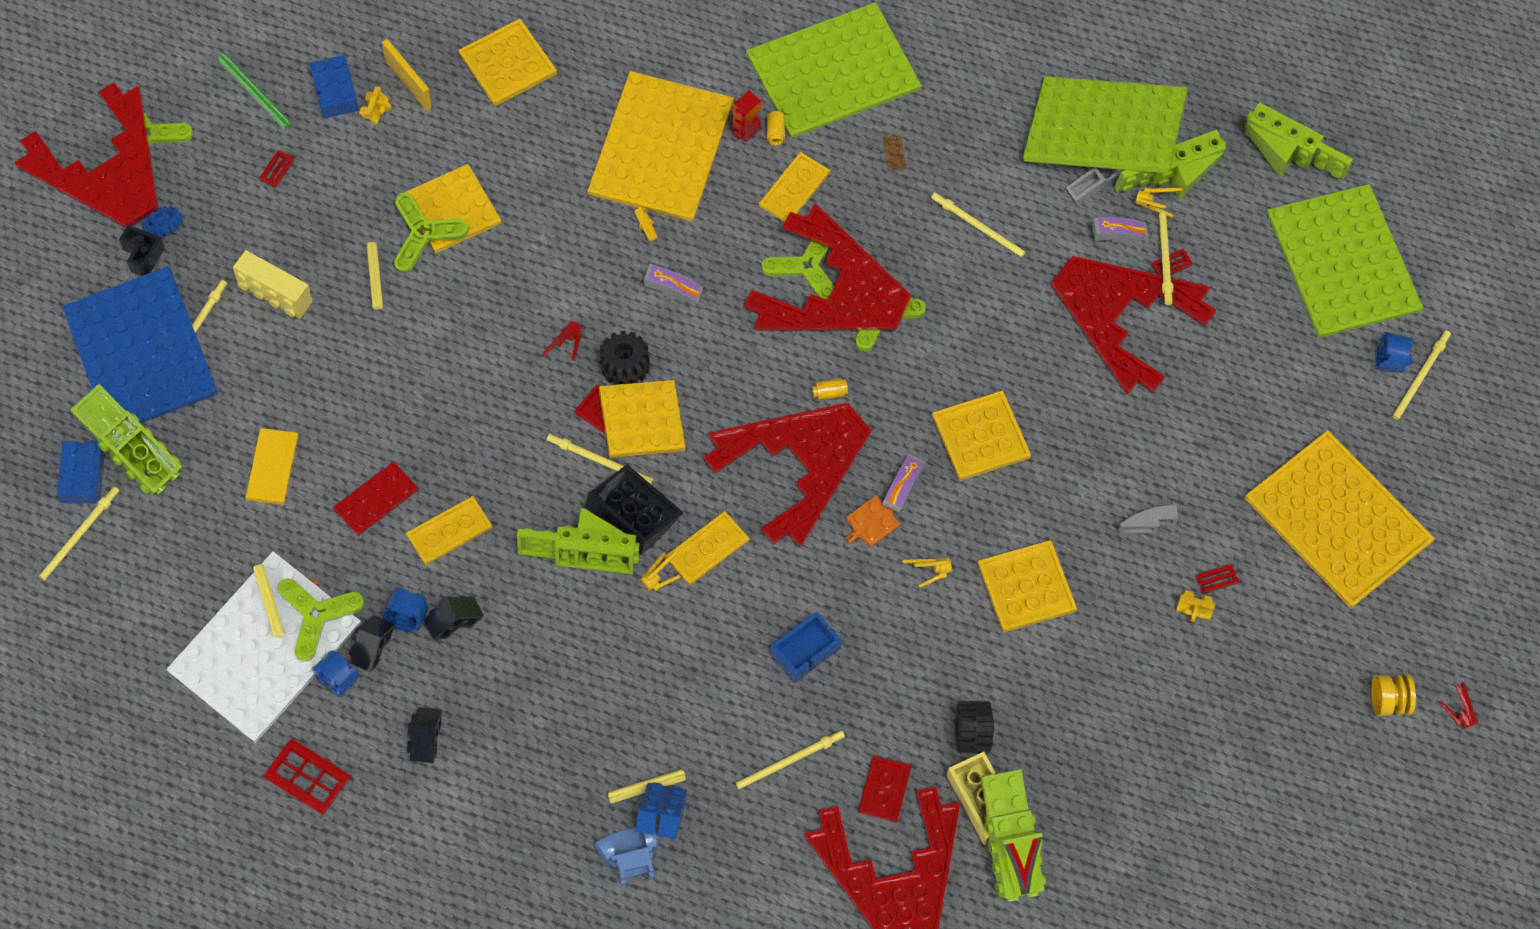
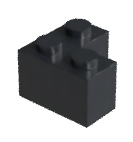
M131 225L126 226L119 238L122 249L131 253L127 260L130 271L140 276L151 273L165 249L162 238Z
M448 596L441 600V604L437 608L429 612L424 622L433 640L447 639L458 628L474 626L484 614L474 596Z
M375 615L368 621L365 620L363 625L355 631L354 638L356 641L349 652L351 656L350 664L370 672L374 670L379 664L383 647L391 640L395 623Z
M418 707L416 714H412L411 723L408 725V735H411V741L407 743V753H410V761L434 763L437 755L438 735L441 729L442 710Z

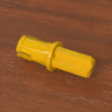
M644 207L636 209L634 214L639 221L640 229L644 230L650 242L656 240L658 236L652 226L653 220L649 218Z

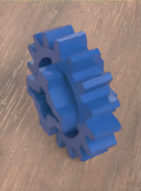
M171 205L167 208L164 206L146 216V220L142 222V228L144 231L159 237L168 236L169 232L174 233V230L180 227L179 224L183 222V216L177 207L173 208Z

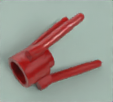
M569 321L567 326L563 328L561 333L542 353V357H545L557 343L558 347H561L566 339L570 341L575 339L571 360L574 361L579 342L583 336L580 334L582 330L581 325L575 321Z
M1461 682L1462 690L1459 685H1456L1465 710L1459 713L1460 717L1458 718L1443 701L1440 702V705L1455 720L1458 726L1463 725L1464 729L1477 724L1479 721L1474 712L1465 683Z

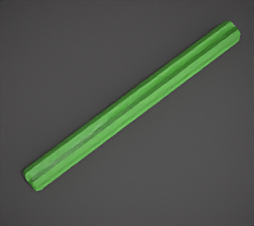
M226 53L219 55L218 61L283 129L290 127V120Z

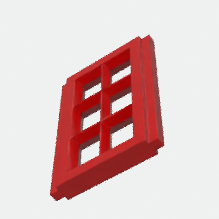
M291 738L265 772L263 778L316 812L324 815L347 784L351 775ZM291 751L305 759L299 768L285 760ZM308 762L322 770L316 779L302 771ZM282 763L295 771L290 780L276 773ZM325 773L338 780L333 790L319 782ZM299 774L313 782L307 791L293 783ZM316 785L330 793L324 802L310 794Z

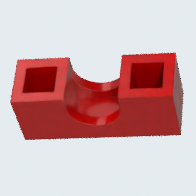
M750 90L733 103V134L737 139H742L744 142H747L761 129V120L756 115L762 111V100Z

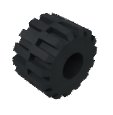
M620 331V335L616 333L611 334V339L606 338L603 341L604 345L600 346L599 356L603 376H606V380L609 383L614 381V385L639 383V379L643 381L646 378V373L649 374L650 371L647 343L644 342L640 335L636 338L634 332L626 334V331Z
M959 701L955 715V738L958 752L990 753L994 736V719L990 702Z

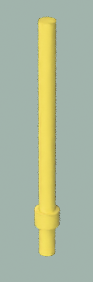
M936 192L932 195L931 199L941 204L942 208L946 211L953 212L1021 258L1025 255L1026 251L954 205V202L950 199L946 200Z
M1160 212L1159 222L1164 282L1162 284V292L1164 293L1165 304L1171 305L1173 283L1171 282L1167 216L1165 212Z
M221 280L216 289L209 294L207 303L192 324L195 333L214 304L219 302L221 293L228 284L226 281Z
M1445 330L1440 339L1434 343L1431 354L1392 415V418L1400 419L1439 353L1444 351L1445 344L1451 336L1449 331Z
M549 434L547 437V441L560 446V449L570 450L615 471H619L624 467L621 464L579 447L566 438L561 439L552 434ZM639 473L645 480L652 484L654 480L653 478H650L646 475Z
M113 486L107 495L97 502V507L39 575L40 578L45 581L103 510L109 508L111 501L119 492L118 488Z
M842 730L829 737L826 735L820 738V741L735 782L738 790L822 748L825 750L831 747L833 743L845 738Z

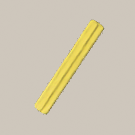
M368 242L367 254L372 306L374 310L383 308L377 243Z
M263 564L255 565L253 569L272 633L275 638L284 635V630Z
M680 769L608 792V798L611 803H615L645 793L648 783L656 782L663 786H669L685 781L686 776L684 771Z

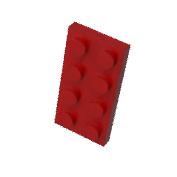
M393 461L336 504L333 509L350 529L359 536L419 489Z

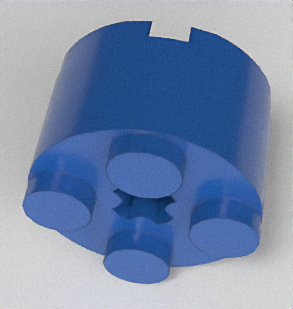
M1384 332L1379 341H1382L1381 347L1377 346L1376 366H1379L1378 369L1399 373L1404 372L1406 365H1410L1412 361V355L1409 353L1413 344V338Z
M396 588L389 598L383 613V619L395 623L394 628L406 632H412L413 629L419 631L428 610V605L425 602L426 597L422 594L407 592L403 588Z
M330 650L312 669L314 674L319 677L317 680L324 687L329 685L332 688L331 691L337 697L343 695L360 677L354 667L350 668L347 664L348 661L334 650Z

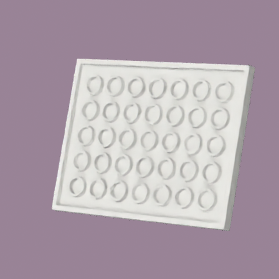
M272 552L262 564L266 570L284 635L278 638L274 637L255 573H253L166 669L254 743L264 735L316 676L312 671L314 666L330 650L337 652L362 624L353 614L325 622L314 658L308 662L300 661L295 654V646L304 617L282 598L278 592V585L283 579L290 578L295 580L318 602L330 599L331 597L275 552ZM314 610V614H312L311 616L318 618V614H320L321 612Z

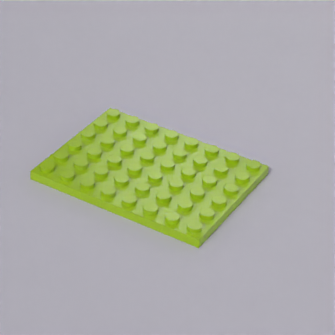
M876 2L746 50V54L776 111L784 114L785 129L790 138L921 90L922 88L920 81Z
M1045 76L1023 156L1024 161L1169 173L1188 87Z
M1370 184L1267 210L1266 213L1318 338L1423 311V305Z

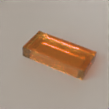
M901 135L883 137L887 170L906 169Z

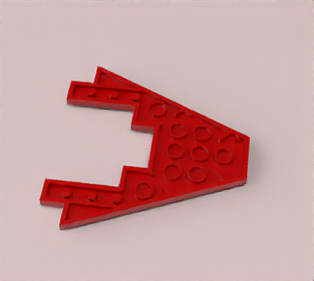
M113 82L98 92L125 129L124 132L111 139L112 144L119 152L117 155L90 172H87L80 160L62 169L35 130L20 140L28 154L14 163L19 169L126 228L127 225L132 226L158 210L159 206L141 90L136 86L122 94Z
M814 203L808 217L790 211L783 225V230L831 248L832 250L826 265L842 272L828 300L810 294L803 309L751 290L744 307L760 314L754 330H897L912 295L817 204Z
M1072 256L1053 279L1051 286L1124 392L1129 395L1136 384L1139 383L1154 393L1165 376L1120 347L1129 332L1117 325L1115 321L1132 300L1137 301L1147 309L1151 307L1158 296L1165 300L1164 293L1162 292L1163 276ZM1171 278L1173 283L1171 305L1206 326L1216 313V309L1202 301L1210 291V287Z
M843 403L710 432L708 437L717 448L704 456V462L716 474L760 443L772 457L788 447L809 472L796 482V486L806 498L762 527V532L773 545L789 535L800 548L870 436L871 429L849 403Z
M937 787L917 791L930 848L911 852L915 869L913 872L876 879L872 860L852 863L839 806L819 810L822 829L804 834L810 846L872 929H939L960 802L941 806Z

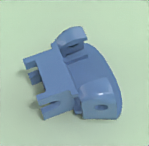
M655 826L654 835L636 832V828L608 835L595 843V849L606 865L618 869L622 887L626 886V878L648 873L649 878L654 879L651 859L657 853L658 827Z

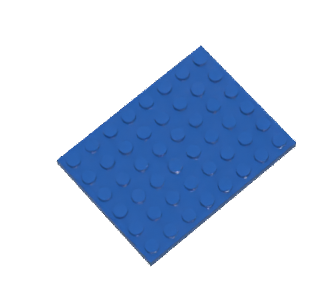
M170 266L62 306L92 390L100 384L125 411L136 415L140 420V424L218 394Z

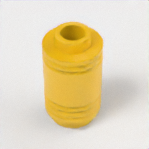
M772 111L767 115V140L771 145H781L785 140V116L779 111Z
M842 378L815 382V386H812L813 397H817L818 401L844 397L848 394L846 379L842 380Z

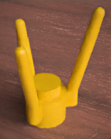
M1145 187L1144 191L1139 190L1136 204L1158 213L1165 212L1166 216L1172 218L1173 214L1157 208L1165 209L1166 206L1153 202L1154 195L1151 193L1176 192L1183 189H1151Z
M674 551L658 566L666 556V553L663 552L649 570L642 575L640 581L648 591L652 589L657 591L659 588L681 577L677 575L661 583L658 582L661 579L657 573L678 554V551Z
M949 557L902 560V563H915V567L933 566L934 572L939 573V575L919 584L920 588L941 578H947V573L952 572Z

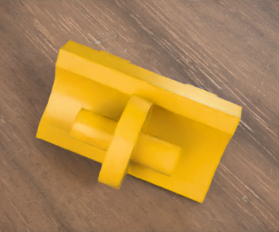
M375 87L373 92L366 93L365 101L369 105L362 106L359 111L362 118L369 119L372 124H378L380 116L384 112H389L392 107L388 102L389 98L381 92L380 87Z
M1187 590L1183 595L1181 594L1176 609L1177 612L1190 615L1191 622H1195L1196 617L1211 620L1215 608L1212 597L1205 595L1202 596V599L1194 598L1195 594Z

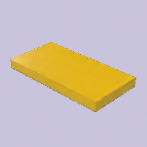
M386 39L382 42L385 62L426 111L432 107L429 88L391 42Z
M800 152L759 202V207L785 222L790 211L796 214L799 213L830 174V170Z
M260 428L246 493L247 501L285 505L299 438L298 433Z
M471 496L406 532V536L426 566L489 531L493 526L474 496Z
M724 511L668 553L665 559L674 551H678V554L669 563L690 586L750 541V538Z

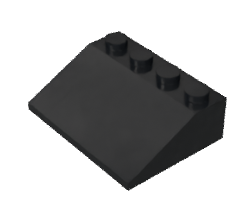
M628 464L589 492L584 506L591 513L625 534L636 535V543H639V555H642L651 548L683 515V511Z

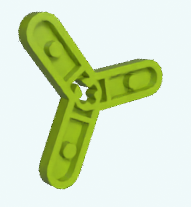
M144 113L147 132L149 131L151 134L150 136L148 135L149 147L152 143L187 142L193 137L192 127L187 123L151 124Z
M407 192L399 194L395 203L410 227L411 233L395 258V266L400 272L408 273L415 266L429 241L464 238L469 233V226L463 219L427 221L411 194ZM424 227L427 231L424 232V235H421L419 231H422Z
M810 242L803 256L768 257L762 262L761 269L765 275L803 276L814 293L823 299L828 300L834 288L832 282L819 266L829 247L816 242ZM810 259H812V268L809 267L808 269H805V265H807L810 262Z
M911 299L902 319L922 317L926 310L925 303L920 299ZM860 330L856 337V347L864 352L871 350L881 330Z
M283 579L278 585V592L282 598L304 617L295 646V654L302 662H308L314 658L325 622L358 613L365 605L362 595L358 592H350L318 602L293 579ZM314 610L321 612L320 614H318V618L311 616L312 614H314Z

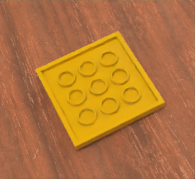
M521 19L458 50L459 56L494 106L557 75V70Z
M469 164L406 191L415 199L427 221L463 219L469 226V233L464 238L429 241L435 254L501 224L500 217ZM423 227L422 232L424 234L427 230Z
M674 380L599 386L609 458L685 451L686 447Z
M1003 390L932 413L933 420L959 481L1031 458L1030 451Z
M1051 540L978 561L979 570L1003 633L1077 612L1075 601Z

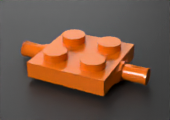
M877 495L846 517L847 522L852 526L853 532L845 537V540L851 544L859 538L871 548L900 527V523L892 513L895 510L882 505L883 503Z

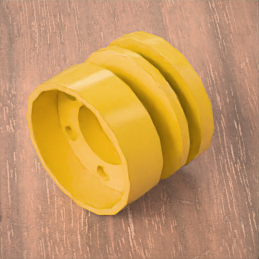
M1395 674L1392 680L1390 675H1374L1371 696L1375 714L1377 716H1392L1395 710L1397 715H1413L1416 706V690L1412 676L1410 674H1403L1402 676Z

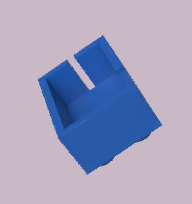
M345 55L329 58V62H326L324 59L309 63L323 119L359 111Z
M62 441L60 478L58 479L57 496L61 503L97 504L101 499L105 452L98 447V441H84L83 445H81L80 441Z
M815 612L773 643L770 648V654L793 682L796 683L809 673V668L813 670L840 650L842 640L831 627L828 629V623L818 612Z
M656 782L648 783L638 812L636 832L654 835L657 815H660L658 836L676 839L684 814L687 790L678 786H663Z

